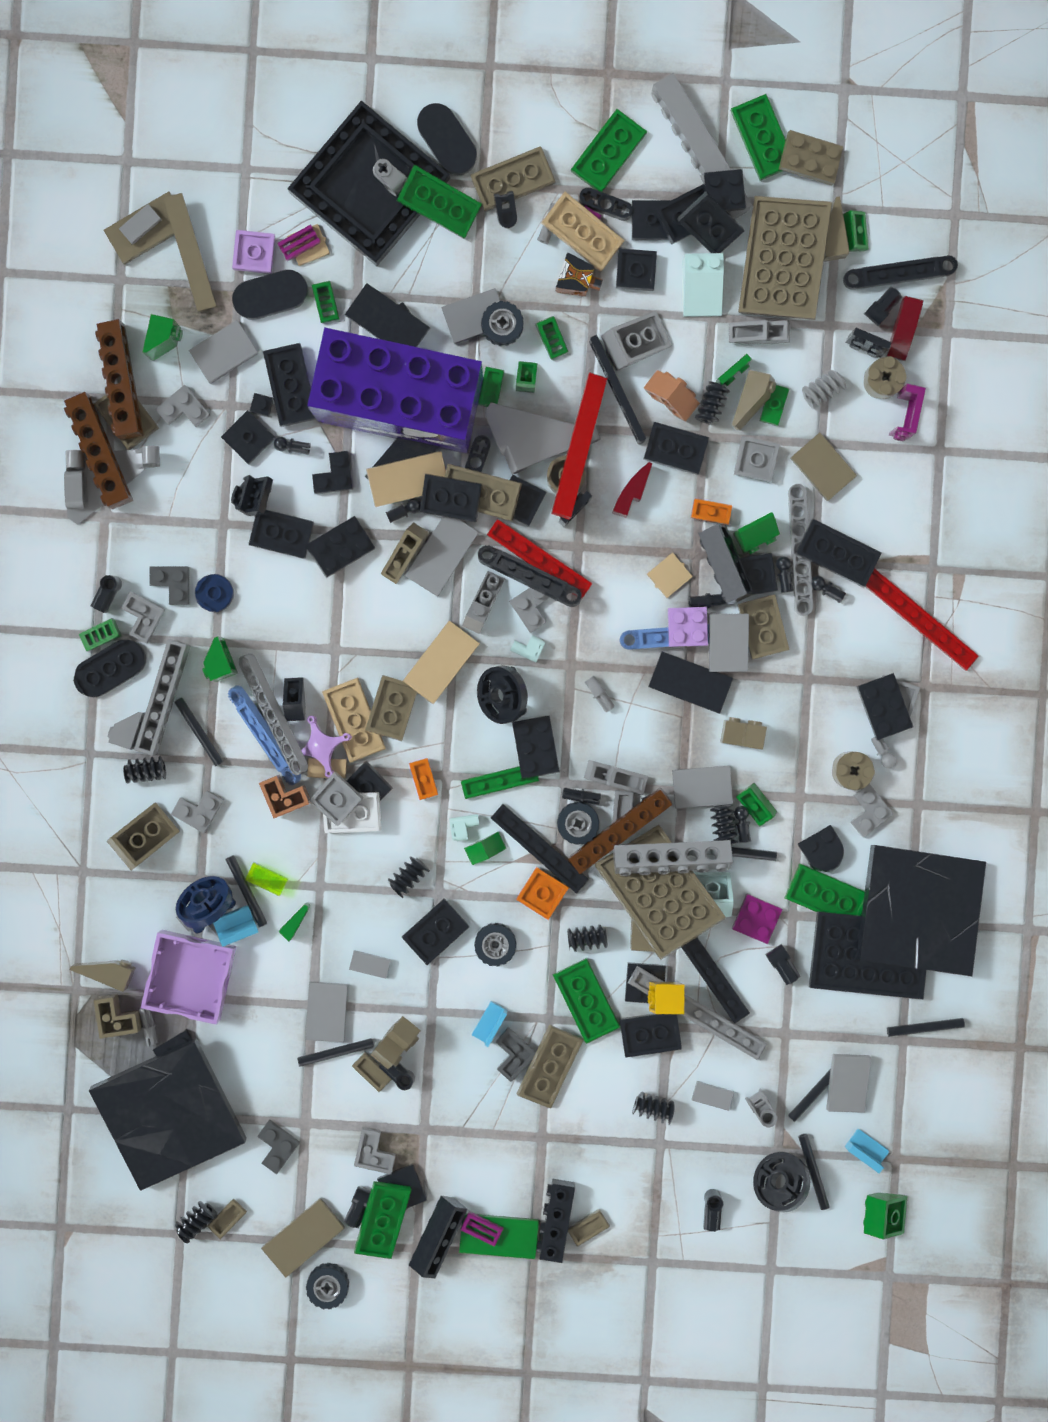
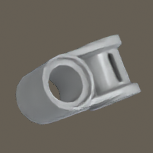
M379 159L373 167L374 176L391 194L397 197L407 177L386 159ZM384 165L386 167L385 172L380 173L378 170Z
M760 1088L758 1093L750 1098L746 1097L745 1100L761 1124L770 1128L776 1124L777 1116ZM771 1113V1120L764 1121V1114Z

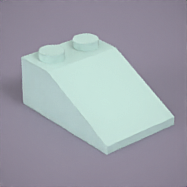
M723 253L684 254L682 260L683 317L722 316Z

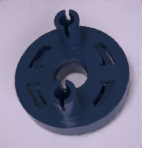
M208 876L196 880L181 893L175 910L181 922L198 934L206 926L219 920L228 909H232L236 905V901L232 898V890L224 879L217 876Z

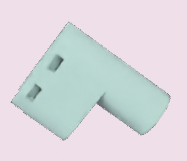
M532 635L527 646L515 640L510 651L536 663L545 642L542 641L543 639Z
M478 814L449 818L452 840H468L466 827L479 825Z

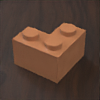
M657 370L643 387L652 399L664 404L674 416L685 422L700 404L695 398L696 394L686 388L687 383L679 377L675 379L667 371L663 373Z
M280 775L259 783L273 819L312 803L305 785L287 792Z

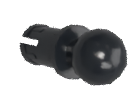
M279 436L274 440V447L280 452L288 449L290 454L296 452L309 455L310 450L303 449L302 447L311 448V443L294 441V438H291L289 442L285 437Z
M413 498L407 502L406 506H403V503H401V506L386 512L389 522L392 523L405 516L408 517L407 513L409 512L413 514L420 512L421 502Z
M781 556L776 561L777 568L781 570V573L777 574L780 579L781 593L794 591L791 578L793 572H788L791 561L788 557Z
M822 576L812 578V588L816 591L823 590V596L827 595L838 603L845 597V592L833 586L832 582L826 584Z
M738 806L734 811V816L739 820L738 823H735L738 830L739 843L750 842L749 824L751 823L746 821L749 811L745 806Z

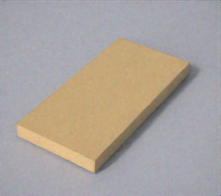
M565 191L541 222L542 225L600 272L625 241Z
M437 451L366 469L375 507L422 496L425 474L445 477L446 470L442 452Z
M448 621L404 678L403 682L434 704L480 643L451 621Z
M358 678L322 691L339 736H342L344 733H349L352 736L350 741L342 742L350 763L386 749L381 735L365 731L371 709Z

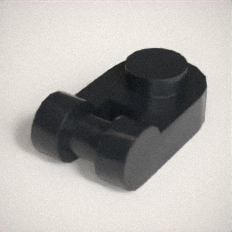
M513 191L500 195V193L493 194L498 223L504 228L513 227L517 222ZM508 202L509 208L502 209V203Z

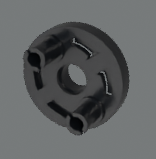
M500 665L484 671L478 681L477 699L485 716L495 723L506 724L514 722L525 715L527 712L528 693L525 682L516 668ZM499 689L503 693V700L499 698Z
M771 1153L761 1160L755 1170L753 1177L755 1194L765 1207L776 1212H790L797 1209L803 1204L810 1190L811 1181L808 1167L801 1159L790 1153ZM783 1174L786 1182L782 1188L778 1189L776 1187V1179L779 1175Z

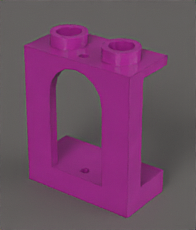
M906 384L898 392V399L909 402L903 427H896L889 432V436H893L894 440L905 441V439H909L916 434L926 390L925 387Z

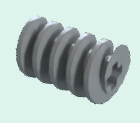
M830 370L828 375H822V379L817 378L815 383H809V387L804 386L802 393L808 405L814 409V402L819 406L820 398L824 402L827 401L826 394L832 398V391L834 390L838 394L840 393L839 386L845 390L846 384L838 372Z

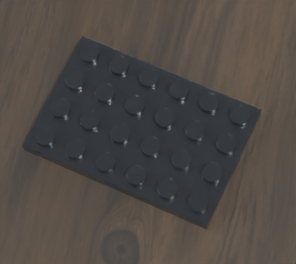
M817 911L809 988L924 999L927 970L856 960L862 915Z

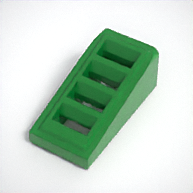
M326 281L313 284L312 289L320 322L338 320L339 315L331 282ZM328 287L329 291L319 294L317 293L318 289ZM330 295L331 299L319 301V297ZM332 303L333 307L321 309V305ZM334 310L333 315L323 317L322 313Z
M554 316L535 323L551 360L568 353ZM551 323L552 327L543 330V326ZM552 331L555 332L554 335L549 336V337H546V335H545V334H547V333H549V332H552ZM558 338V342L549 345V341ZM561 345V349L552 352V348Z
M111 618L80 633L79 637L86 652L122 637L115 619ZM107 626H109L112 635H109L106 629ZM100 629L103 630L106 638H102V635L99 631ZM93 632H96L99 639L98 642H96ZM87 635L90 636V639L93 643L92 645H89L86 639Z
M308 902L280 928L279 933L288 942L292 940L310 908Z

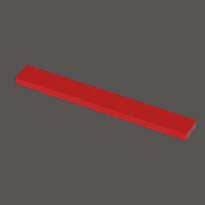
M591 372L587 376L551 512L553 515L569 520L572 516L607 382L606 377Z
M874 568L866 588L962 669L967 671L979 655Z

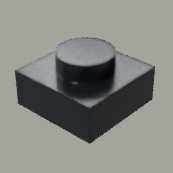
M254 393L250 413L269 417L274 400L273 397Z

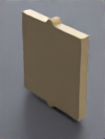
M318 224L312 227L321 243L295 257L298 266L330 254L325 243L326 238L322 235ZM309 232V233H307V234L301 236L300 238L294 240V241L291 242L290 244H292V243L296 242L297 240H299V239L305 237L306 235L310 234L311 232ZM311 238L303 244L293 248L291 250V253L315 239Z
M673 553L647 573L648 577L655 584V588H658L666 598L693 577L684 567V563H681Z

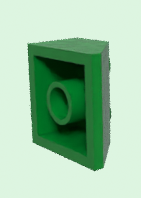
M151 314L142 352L150 360L155 361L177 347L178 341L182 339L183 330H181V327L174 319Z
M770 512L736 530L733 535L743 554L746 552L752 554L760 549L759 545L763 543L769 545L777 541L776 536L780 535L775 516L773 512Z
M215 637L203 662L205 668H202L206 679L209 678L210 681L218 682L238 674L225 638Z
M878 1192L867 1195L863 1233L882 1240L904 1234L907 1196Z

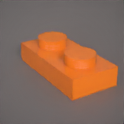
M694 499L691 518L729 525L732 505Z
M428 758L409 763L419 800L438 795Z

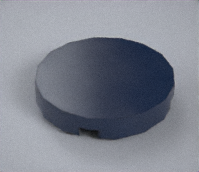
M210 574L198 581L195 588V597L197 603L203 609L209 612H220L231 604L234 598V589L227 578L219 574Z

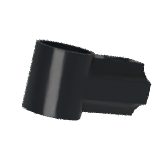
M890 286L880 299L868 308L864 315L878 327L890 314L889 312L902 299L900 292Z
M113 575L102 577L100 587L90 606L100 612L107 613L116 593L122 587L120 578ZM110 579H113L115 583L112 589H109L107 585Z
M782 944L765 954L786 985L792 984L800 977Z
M400 1062L396 1067L392 1065L389 1069L382 1064L379 1066L396 1083L399 1089L405 1091L412 1087L415 1076L412 1071L407 1070ZM401 1077H409L410 1083L403 1084L401 1082Z
M360 1186L357 1187L351 1201L352 1204L344 1219L348 1226L359 1228L371 1191Z
M709 1189L704 1194L703 1229L716 1232L720 1230L721 1212L724 1204L719 1191ZM712 1198H718L716 1203H709Z

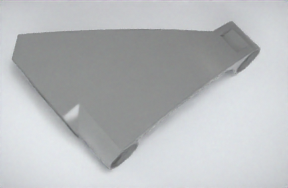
M492 402L485 412L499 450L505 456L511 474L519 473L527 469L528 466L568 451L574 429L573 424ZM596 425L590 444L601 440Z
M142 446V448L135 450L113 451L127 484L146 468L160 467L159 446ZM66 450V471L64 472L65 506L67 508V517L78 525L103 505L100 498L102 492L94 484L93 478L95 475L87 467L86 460L88 458L86 454L82 453L81 450ZM94 451V456L99 455L101 451ZM108 465L102 466L101 474L107 472ZM114 482L109 484L108 491L114 490Z

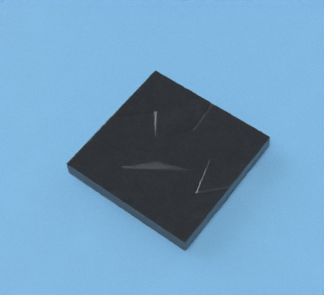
M361 100L287 190L369 261L378 266L420 214L396 201L399 194L397 197L391 194L374 176L373 167L379 159H386L407 178L414 165L445 183L450 180V174ZM383 165L378 171L380 173L385 172L386 167Z
M871 845L856 960L972 977L986 861Z
M197 1038L100 1081L89 1089V1093L140 1191L246 1142L247 1137Z

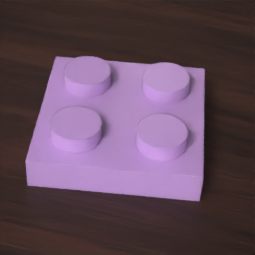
M236 230L232 269L272 274L275 234Z
M707 607L668 608L669 647L708 646Z

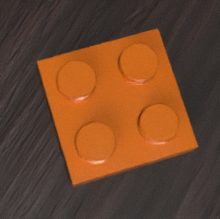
M536 867L516 900L549 920L569 887Z

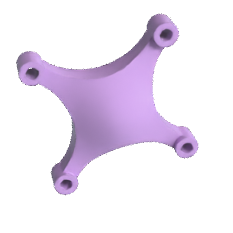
M309 716L307 721L311 725V736L307 745L301 751L304 756H311L320 761L325 768V776L330 777L334 773L331 767V756L334 749L340 743L350 741L352 736L349 733H344L340 737L328 736L318 727L317 718Z

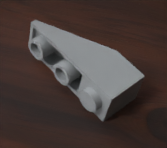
M487 571L465 616L463 627L480 634L505 578Z

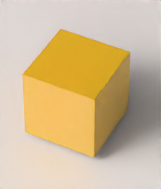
M649 982V1011L654 1014H684L685 985L679 982Z

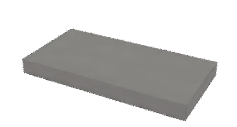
M443 517L405 576L438 597L479 532L459 519Z

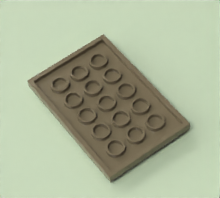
M754 196L738 309L739 313L816 320L832 202Z
M657 825L626 845L672 842L660 825ZM613 853L595 863L599 873L660 960L726 918L693 871L688 873L673 871L668 874L651 872L648 875L631 873L629 876H620L615 874ZM674 856L668 857L671 862L677 861V858ZM655 857L649 858V861L652 863L658 862ZM636 858L629 859L633 864L639 862Z

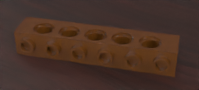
M119 319L97 323L95 335L97 341L100 342L101 349L98 350L104 366L102 368V375L106 379L105 393L110 401L108 411L113 419V424H111L112 433L120 440L144 436L125 324ZM115 339L114 345L109 347V342ZM118 358L117 364L112 365V361ZM121 376L120 383L115 384L116 378ZM124 395L123 402L118 403L119 397ZM128 414L127 420L122 422V416Z
M83 392L64 400L66 405L64 411L73 422L71 428L81 441L78 443L79 447L88 458L86 464L95 475L93 481L95 486L100 488L102 492L100 498L104 506L113 510L134 501L96 408L93 405L91 396ZM86 412L85 419L79 421L80 414ZM93 430V436L87 438V432ZM100 447V449H101L100 454L97 455V456H94V454H93L94 450H95L96 448ZM108 465L107 472L101 474L102 466ZM114 482V490L108 491L109 484Z
M661 787L596 835L590 842H587L572 853L568 860L579 874L583 873L611 852L615 845L623 843L672 806V801Z

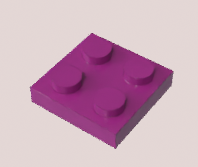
M746 894L732 929L768 944L783 909Z

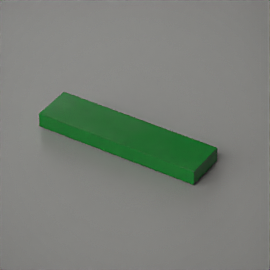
M520 766L461 780L465 799L537 782L539 777L522 779Z

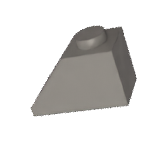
M137 712L110 727L108 743L129 750L134 749L145 712Z

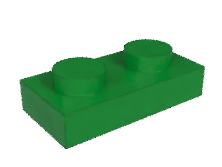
M745 354L716 380V383L729 386L736 379L734 376L738 372L742 374L750 367L751 357Z

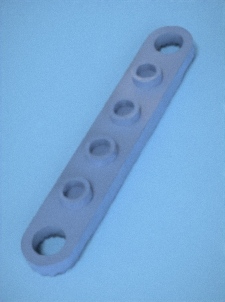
M707 624L708 644H709V624ZM668 627L628 630L621 634L619 641L621 646L627 650L669 647ZM628 634L632 635L635 639L634 644L631 646L624 643V637Z
M236 685L228 691V697L231 698L232 704L234 703L237 707V712L277 771L281 772L282 777H284L283 779L286 780L285 782H288L289 785H295L301 780V774L294 775L293 777L290 775L292 772L267 721L262 717L257 706L241 686Z

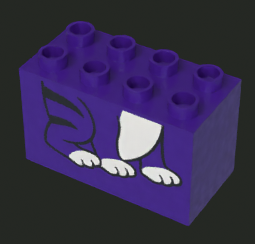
M324 327L307 406L316 420L321 423L395 439L397 437L440 446L441 449L468 454L483 382L482 361Z

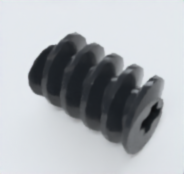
M709 381L710 385L706 386L707 392L703 394L705 399L700 402L703 407L698 408L697 411L700 414H696L695 418L705 424L713 425V422H719L715 415L722 414L718 407H725L721 400L728 399L723 394L730 393V390L719 383Z
M161 756L158 757V762L155 761L154 757H151L150 763H148L146 758H143L142 763H140L138 758L135 759V764H132L131 759H128L127 765H124L123 768L125 782L127 784L131 780L133 783H137L139 780L145 782L146 778L148 781H153L154 777L156 780H161L162 777L166 779L165 762Z
M733 804L719 805L709 809L710 812H715V815L710 818L716 820L711 826L717 828L712 834L718 835V838L713 841L730 840L731 844L738 843V840L732 839L737 836L736 832H732L736 825L730 824L735 821V817L729 816L734 813V810L728 809Z
M410 856L409 858L412 863L404 862L406 869L399 867L398 869L401 874L393 873L395 880L388 878L391 888L402 898L401 892L409 893L407 886L414 888L412 881L419 883L418 876L425 877L423 870L430 872L429 868L418 858Z
M598 924L597 930H595L593 925L590 926L589 931H587L585 926H583L582 932L579 931L578 927H575L574 933H572L570 928L567 929L569 951L570 947H572L574 952H577L578 946L584 951L586 945L589 950H592L593 944H595L597 949H600L601 943H603L605 948L608 946L606 928L603 929L600 924Z
M640 1092L635 1099L632 1115L639 1110V1117L645 1112L646 1119L653 1115L654 1121L661 1117L662 1124L668 1119V1125H670L675 1110L674 1101L671 1100L667 1104L666 1098H663L660 1102L659 1096H655L652 1100L651 1094H648L645 1098V1093Z
M199 1201V1209L193 1206V1214L190 1211L186 1212L188 1219L182 1216L180 1218L182 1224L178 1221L175 1222L176 1232L184 1243L188 1244L190 1239H194L196 1234H199L202 1229L207 1227V1224L212 1223L213 1219L218 1217L217 1212L210 1204H204L202 1201Z

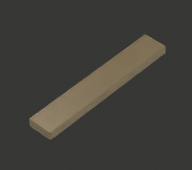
M182 193L165 197L163 199L197 311L202 312L215 308L217 305Z

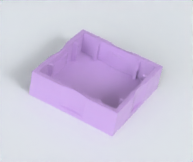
M166 930L157 932L151 959V972L146 982L141 1008L165 1014H179L189 1019L217 1025L221 1020L236 946L228 944L222 947L221 943Z

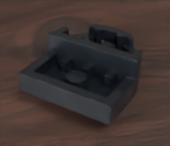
M247 475L243 478L244 482L240 486H235L231 496V503L235 505L236 510L246 516L263 515L267 508L273 479L269 476L254 478L251 475Z
M831 825L798 843V847L807 859L808 864L814 870L830 872L838 868L844 856L843 844Z

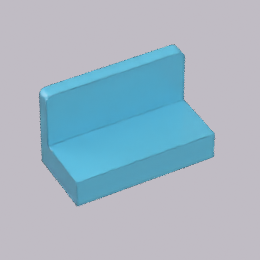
M248 905L224 914L213 923L222 947L258 933Z
M490 1001L472 1032V1036L483 1041L485 1046L489 1047L507 1016V1010Z
M860 1129L855 1131L845 1145L848 1152L880 1174L884 1167L881 1165V1162L889 1153L888 1149Z

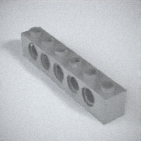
M171 639L167 640L134 748L135 751L151 756L158 754L191 645Z
M730 840L615 845L613 850L615 874L620 876H629L631 873L648 875L651 872L668 874L673 871L688 873L695 870L700 873L709 870L723 872L731 869L733 863ZM692 855L695 856L697 860L691 861L687 857ZM707 855H714L716 859L710 860L707 858ZM674 856L677 858V861L671 862L668 857ZM655 857L658 862L652 863L649 861V858ZM636 858L639 862L633 864L629 859Z

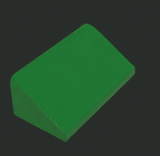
M850 210L843 213L849 252L869 250L865 212Z
M755 783L736 796L740 803L748 809L749 814L759 827L777 814L776 809Z

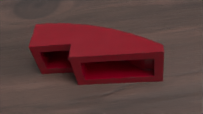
M904 296L901 300L890 340L892 343L886 357L891 356L894 359L906 361L924 300Z
M648 462L630 479L617 499L612 514L626 518L632 500L640 502L653 463Z

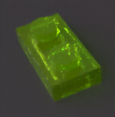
M253 862L245 878L246 881L277 896L281 895L289 879L256 862Z

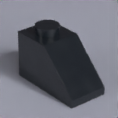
M303 677L284 678L282 706L287 722L305 720L306 706Z

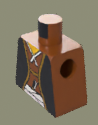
M567 252L555 292L586 296L588 288L600 291L603 279L593 276L595 269L593 265Z

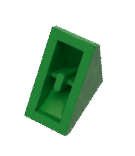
M519 361L516 391L535 393L538 363Z
M499 832L493 833L464 848L472 865L485 861L507 849Z

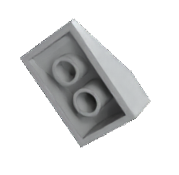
M656 311L615 326L601 335L616 371L672 346Z

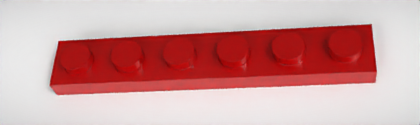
M497 519L487 533L488 537L526 563L580 589L582 599L591 587L592 583L500 520Z

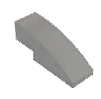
M767 320L729 323V343H790V323L788 321L768 322Z
M588 760L584 778L644 794L648 776Z

